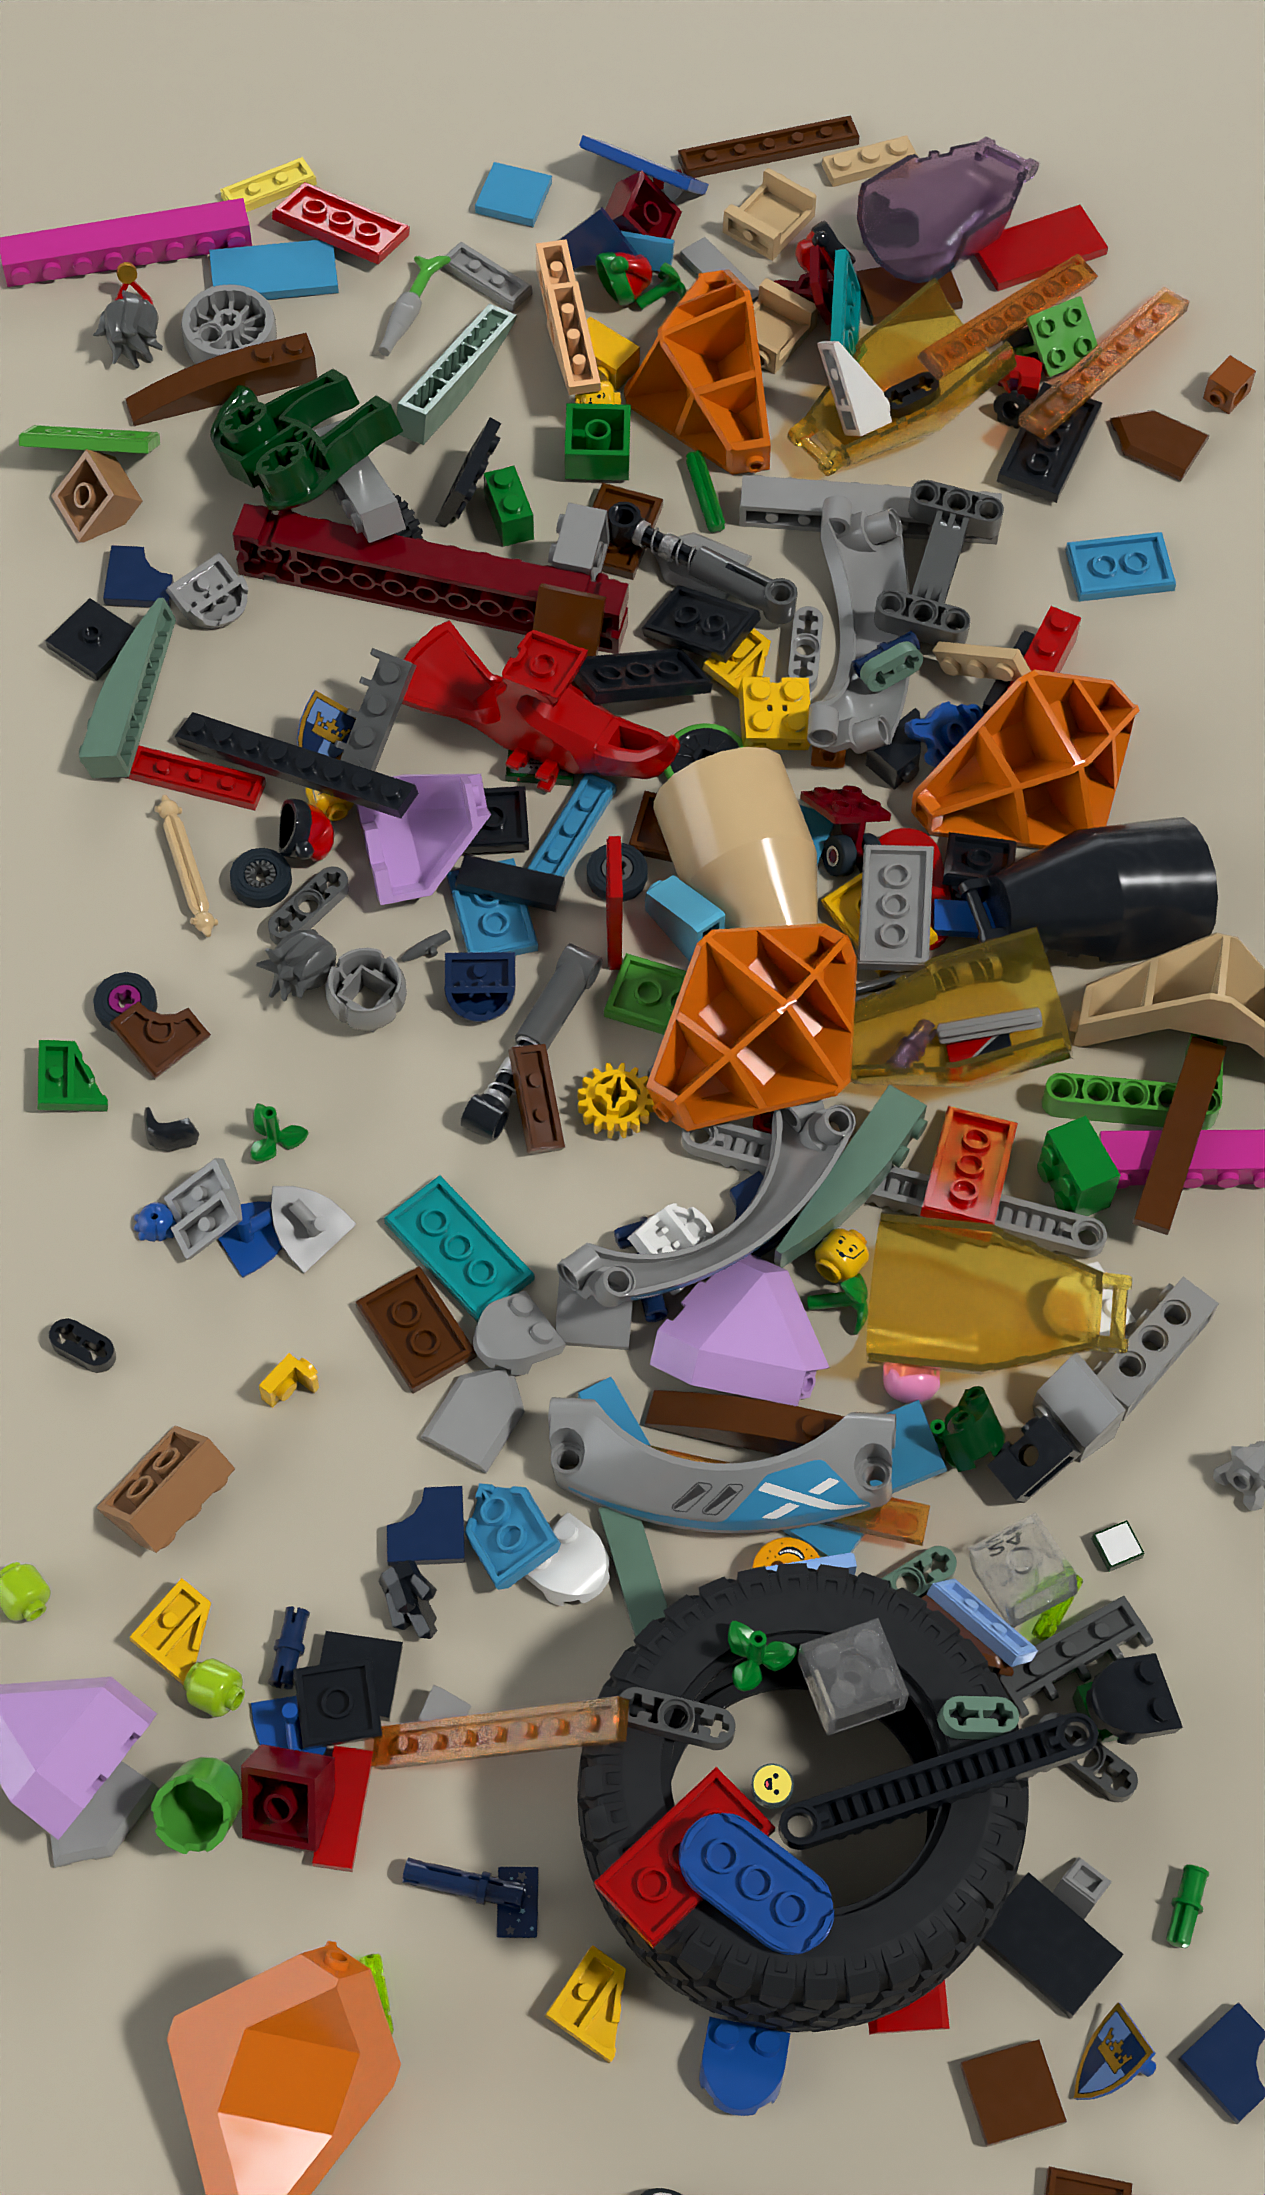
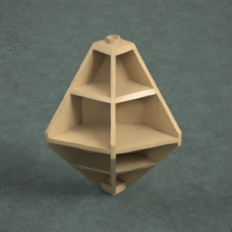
M1216 932L1086 984L1080 1011L1073 1010L1069 1031L1076 1032L1073 1046L1082 1047L1169 1028L1247 1044L1265 1058V968L1237 936Z

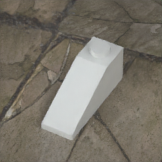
M821 341L817 343L844 434L846 436H863L892 423L890 404L884 392L839 341Z

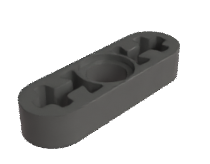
M334 866L321 870L269 919L268 928L271 940L278 945L288 934L314 927L348 894L349 884L346 872ZM339 881V886L331 885L327 888V882L335 883ZM307 900L315 901L319 905L315 911L310 913L301 911L299 906ZM290 925V927H291V931H290V932H288V931H286V930H282V931L279 933V929H278L279 926H282V927L286 928V927H288V926Z
M631 1687L624 1690L617 1700V1716L619 1721L626 1727L711 1750H722L728 1747L734 1739L735 1720L726 1709L640 1687ZM634 1699H640L644 1709L654 1711V1702L661 1704L657 1713V1723L650 1722L652 1713L639 1711L637 1717L630 1716L629 1708L624 1705H631ZM671 1709H680L686 1713L688 1722L685 1726L674 1729L665 1723L664 1715ZM695 1714L701 1715L700 1724L712 1726L715 1720H719L722 1722V1729L728 1732L721 1731L718 1737L710 1736V1728L698 1725V1733H692Z
M1049 1713L1043 1716L1039 1723L1063 1715L1060 1713ZM1073 1725L1065 1729L1064 1734L1068 1742H1070L1072 1736L1078 1739L1072 1745L1082 1746L1087 1742V1733L1079 1726ZM1097 1741L1093 1748L1097 1756L1096 1765L1083 1767L1077 1760L1063 1764L1113 1802L1128 1800L1138 1785V1777L1135 1770L1099 1741ZM1105 1761L1110 1764L1106 1772L1115 1778L1120 1774L1125 1776L1124 1785L1128 1789L1122 1786L1118 1790L1111 1787L1113 1779L1105 1772H1103L1100 1779L1095 1776Z

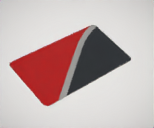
M1009 1033L954 1042L946 1046L952 1071L1009 1057L1014 1054Z

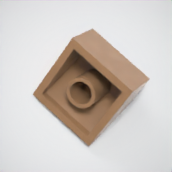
M88 449L85 450L51 496L77 540L83 543L125 525L143 502L115 456Z

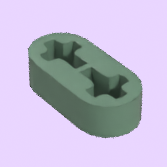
M909 641L901 642L865 662L860 671V678L871 691L880 692L918 671L923 663V655L913 643Z
M955 1696L947 1700L940 1709L937 1721L942 1732L950 1738L989 1740L1011 1733L1019 1722V1713L1017 1707L1007 1698ZM954 1710H958L960 1717L970 1718L966 1719L962 1725H958L957 1719L950 1717ZM999 1710L1000 1716L1006 1718V1721L1002 1726H998L997 1719L984 1717H990L994 1711Z

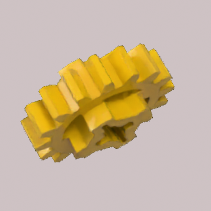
M621 1062L618 1069L613 1070L610 1063H606L605 1072H601L595 1067L592 1069L593 1079L588 1077L582 1079L583 1088L578 1089V1113L584 1114L583 1123L585 1125L594 1123L595 1134L605 1129L607 1130V1138L611 1139L614 1131H619L621 1137L626 1138L628 1129L631 1128L635 1133H639L640 1122L644 1124L650 1122V1112H654L653 1106L655 1104L646 1087L649 1078L648 1076L638 1078L637 1067L628 1072L625 1071V1063ZM620 1093L618 1102H616L615 1108H613L614 1099H616L617 1094Z

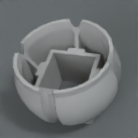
M358 948L340 956L336 964L337 967H331L325 985L326 999L330 1010L341 1022H348V1025L353 1029L370 1030L374 1033L376 1029L391 1023L395 1019L396 1013L402 1010L407 996L406 979L403 971L391 956L385 959L381 950ZM364 986L382 996L374 1008L366 1009L353 1001Z

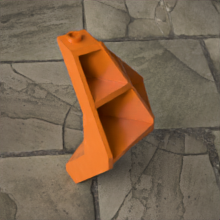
M729 269L699 273L697 279L657 329L658 336L640 367L624 386L626 404L631 405L633 411L695 451H701L704 457L732 475L770 469L771 443L754 306L750 290Z
M1033 670L1018 678L914 790L911 812L927 832L933 836L948 837L949 832L1016 841V846L1042 849L1078 829L1107 826L1134 718L1140 711L1139 707L1131 702L1113 680Z
M825 923L713 929L696 944L646 1085L655 1104L653 1110L656 1115L664 1122L672 1121L686 1131H691L837 1096L851 1082L858 960L849 936Z
M327 1941L323 1947L290 1958L175 2015L167 2036L206 2195H311L394 2087L401 2066L371 1969L338 1948L336 1942Z

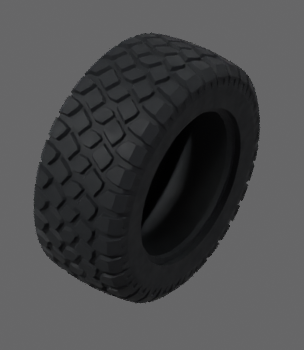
M807 1563L779 1564L777 1571L766 1570L765 1566L739 1571L737 1580L726 1579L724 1576L699 1587V1595L688 1596L686 1594L664 1610L665 1617L653 1619L633 1640L636 1645L623 1652L609 1675L611 1677L603 1685L594 1705L583 1741L577 1782L580 1837L592 1881L594 1883L675 1806L671 1782L681 1756L689 1745L624 1726L617 1716V1700L620 1694L628 1688L640 1687L723 1709L760 1693L787 1689H812V1691L823 1692L845 1699L872 1714L899 1740L913 1764L986 1741L950 1738L942 1732L937 1718L940 1709L947 1700L955 1696L1003 1697L1008 1700L1009 1698L996 1673H992L988 1668V1661L970 1639H964L960 1635L961 1631L958 1626L939 1610L932 1611L927 1608V1601L904 1588L895 1590L889 1587V1581L864 1572L860 1573L857 1577L856 1575L849 1574V1568L821 1564L815 1570L807 1568ZM732 1621H739L750 1627L753 1631L764 1632L767 1637L766 1645L772 1641L789 1643L797 1649L795 1657L787 1666L777 1671H772L763 1664L759 1665L762 1675L760 1684L749 1691L738 1690L733 1682V1670L738 1664L747 1661V1657H742L732 1652L728 1642L730 1623ZM805 1674H807V1676L809 1677L810 1681H811V1679H812L813 1687H812V1685H811L810 1682L808 1683ZM634 1699L631 1705H624L629 1708L630 1716L637 1717L639 1711L652 1713L650 1722L657 1723V1713L661 1704L654 1702V1711L644 1709L640 1699ZM671 1709L664 1715V1721L669 1727L678 1729L686 1725L688 1717L680 1709ZM954 1710L950 1717L957 1719L958 1725H962L966 1719L970 1718L960 1717L958 1710ZM999 1710L994 1711L990 1717H984L997 1719L998 1726H1002L1006 1721V1718L1000 1716ZM695 1714L692 1733H698V1725L704 1726L700 1724L701 1715ZM1018 1724L1012 1732L1019 1730ZM1024 1777L1015 1783H1006L1000 1788H991L984 1793H976L969 1798H960L951 1804L945 1803L936 1809H927L925 1845L908 1869L878 1893L856 1903L833 1908L834 1922L827 1937L815 1948L805 1953L786 1955L769 1949L705 1899L652 1949L597 1889L596 1891L613 1925L626 1940V1944L647 1967L655 1971L654 1974L673 1990L689 1997L690 2001L712 2013L727 2016L730 2020L753 2027H768L769 2030L788 2032H820L858 2026L898 2011L926 1995L948 1978L969 1957L990 1930L1013 1885L1024 1847L1029 1811L1028 1777Z

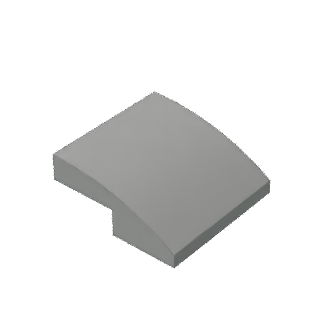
M214 1158L164 1197L177 1223L171 1230L186 1260H191L242 1221L239 1196L223 1158Z

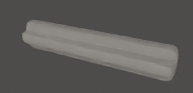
M1038 1007L939 1023L937 1025V1035L941 1044H948L1038 1029L1043 1025L1042 1014Z

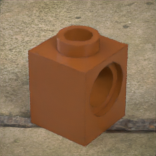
M1229 355L1208 377L1203 399L1212 406L1230 414L1251 391L1256 371Z

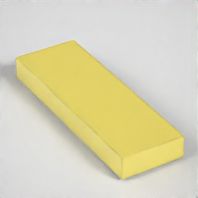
M301 157L220 189L224 201L243 198L246 212L289 196L304 182L311 185H317L316 176L304 158Z

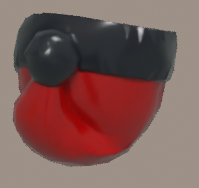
M826 221L816 224L806 239L798 242L795 251L800 267L807 273L810 272V247L819 245L833 272L835 250L846 249L849 252L852 264L856 262L855 257L840 243Z
M285 800L280 811L279 853L289 858L299 857L302 860L310 858L313 861H322L329 854L334 844L335 835L330 819L321 809L303 800Z

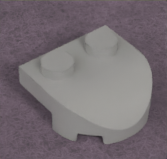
M219 552L168 586L166 592L189 622L200 628L215 629L231 624L242 615L247 604L248 586L243 575L238 577Z
M526 1291L490 1303L479 1318L472 1341L476 1354L487 1366L494 1368L496 1365L511 1369V1375L528 1374L532 1364L562 1354L566 1343Z

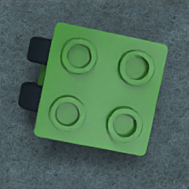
M1081 296L1028 316L1026 318L1027 326L1001 337L1005 350L1015 349L1016 354L1019 356L1033 357L1042 362V368L1046 377H1052L1101 355Z

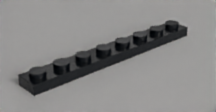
M195 712L191 713L175 735L178 745L400 819L419 794L415 784Z

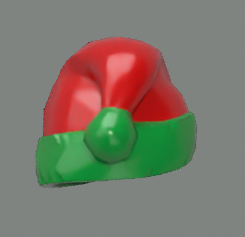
M605 252L596 256L595 265L598 277L607 293L619 305L633 304L652 281L651 264L641 254L631 255L624 252Z

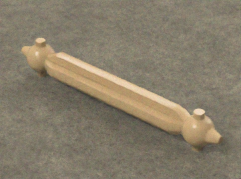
M162 795L160 805L155 806V812L165 819L163 827L189 909L195 915L194 918L190 919V923L197 930L203 932L206 937H210L213 926L218 925V919H214L213 915L208 912L210 905L185 827L177 816L182 813V808L178 807L177 803L170 800L167 795Z

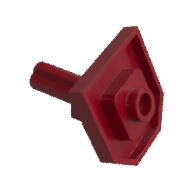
M819 245L810 247L809 273L802 274L798 281L780 279L774 282L815 303L826 325H830L832 320L834 272Z

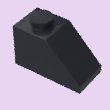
M916 708L899 720L890 745L867 752L865 765L894 790L903 782L909 783L912 781L920 769L918 766L921 754V741L910 739L905 733L906 722L912 719H920V711Z

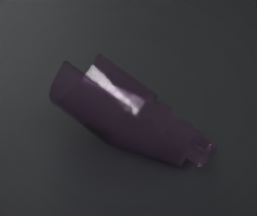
M987 136L977 142L952 146L948 153L940 154L939 151L932 150L929 151L928 157L919 158L916 154L908 155L861 183L858 195L857 222L863 243L876 263L896 278L914 283L938 280L999 239L1011 217L1024 183L1036 175L1039 162L1032 158L1025 159L996 145L995 140Z

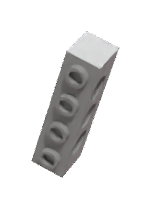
M1182 1277L1175 1286L1169 1283L1156 1300L1159 1302V1305L1152 1312L1146 1309L1134 1324L1137 1330L1130 1337L1124 1334L1118 1340L1111 1351L1115 1355L1108 1363L1101 1360L1093 1369V1372L1125 1408L1126 1411L1122 1421L1127 1418L1213 1319L1219 1303L1185 1277ZM1165 1317H1175L1181 1324H1170ZM1142 1343H1154L1159 1350H1148ZM1120 1368H1130L1135 1372L1136 1376H1126L1120 1371Z

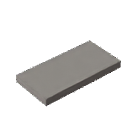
M864 845L858 970L928 972L934 846Z

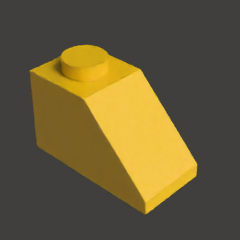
M590 316L587 319L600 381L611 382L614 390L617 391L639 368L640 347Z

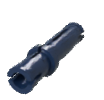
M410 1857L406 1861L402 1878L403 1884L476 1899V1903L481 1905L489 1902L521 1910L526 1892L525 1883L511 1882L492 1877L490 1872L483 1871L482 1874L471 1873L452 1867L423 1862Z

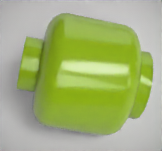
M19 1562L4 1567L0 1571V1608L7 1618L14 1621L26 1619V1621L30 1622L40 1617L47 1609L45 1604L51 1594L49 1586L33 1565H21Z
M214 1658L194 1664L184 1680L187 1701L192 1706L213 1717L224 1716L230 1710L235 1711L241 1705L245 1696V1690L242 1689L243 1679L241 1673Z

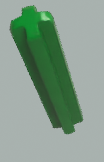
M699 450L689 452L686 455V464L708 531L711 533L721 532L725 529V519L703 453Z

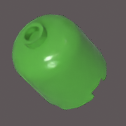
M199 1757L184 1763L157 1791L151 1804V1811H153V1818L157 1825L155 1829L157 1836L167 1847L182 1854H187L189 1851L200 1852L205 1850L208 1852L213 1850L224 1840L241 1809L242 1790L240 1778L229 1764L217 1758Z

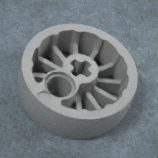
M229 284L206 289L197 294L187 304L183 312L181 323L183 342L189 357L195 364L244 347L277 340L276 319L269 302L260 293L245 286ZM208 315H213L214 320L211 319V318H209V317H207V316H208Z

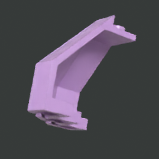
M402 774L392 776L415 784L419 793L401 819L356 804L369 865L373 872L376 895L380 905L431 896L491 816L486 805L481 774Z
M753 1254L712 1275L706 1283L701 1281L697 1283L681 1302L684 1309L673 1321L666 1319L658 1329L650 1365L693 1386L798 1406L800 1399L810 1398L816 1383V1371L830 1368L788 1270Z
M112 1677L0 1684V1785L11 1803L59 1840L126 1756L130 1748L148 1728L157 1713Z

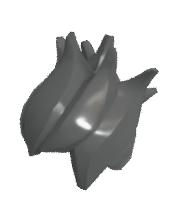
M123 290V299L111 302L102 312L98 329L93 336H106L113 352V364L117 362L121 353H123L138 368L140 365L137 360L136 351L140 352L146 360L152 362L153 358L150 354L149 346L161 351L163 349V346L156 340L159 316L156 308L148 300H143L133 293Z
M305 929L288 934L279 942L274 950L267 948L265 951L270 959L256 964L257 967L274 973L269 997L273 998L280 991L281 999L287 1001L288 994L291 992L292 996L302 998L305 990L323 986L327 981L331 967L336 965L337 952L336 948L319 935L315 929Z

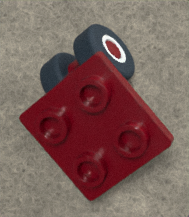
M845 785L842 789L832 790L826 787H815L813 791H801L800 799L832 823L841 825L843 835H832L824 843L822 859L827 872L835 877L847 876L853 872L857 865L860 873H862L864 845H881L879 839L874 834L864 833L866 822L890 821L892 814L884 809L879 801L870 799L862 793V789L856 786Z

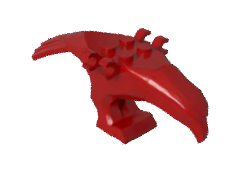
M450 620L434 626L409 650L403 659L417 665L404 696L403 705L422 712L458 719L478 729L503 748L514 751L508 757L505 763L506 767L518 771L520 766L525 768L530 758L543 762L537 770L535 778L540 779L537 788L548 793L553 789L560 769L572 774L600 773L601 776L651 779L661 775L674 761L680 750L679 740L674 734L666 737L656 730L613 715L601 704L594 705L581 690L571 684L586 659L588 650L537 630L528 632L517 646L519 652L517 657L509 658L502 671V676L494 675L487 669Z

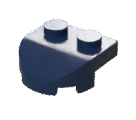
M515 952L445 953L444 989L452 1010L460 1017L473 1022L491 1021L502 1016L510 1008L515 997Z

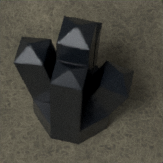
M406 1560L391 1566L381 1574L378 1582L385 1594L393 1627L405 1630L412 1624L419 1638L431 1639L438 1630L434 1625L437 1617L429 1601L434 1598L437 1589L421 1574L415 1561Z

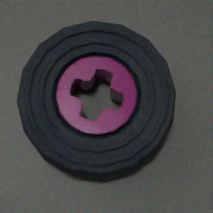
M122 972L113 974L102 981L96 989L93 1003L96 1017L105 1028L114 1032L109 1026L110 1022L132 1006L131 1004H126L123 1008L120 1007L119 1001L125 1000L127 997L131 999L132 1005L139 1001L148 1010L157 1011L156 991L148 979L136 973Z

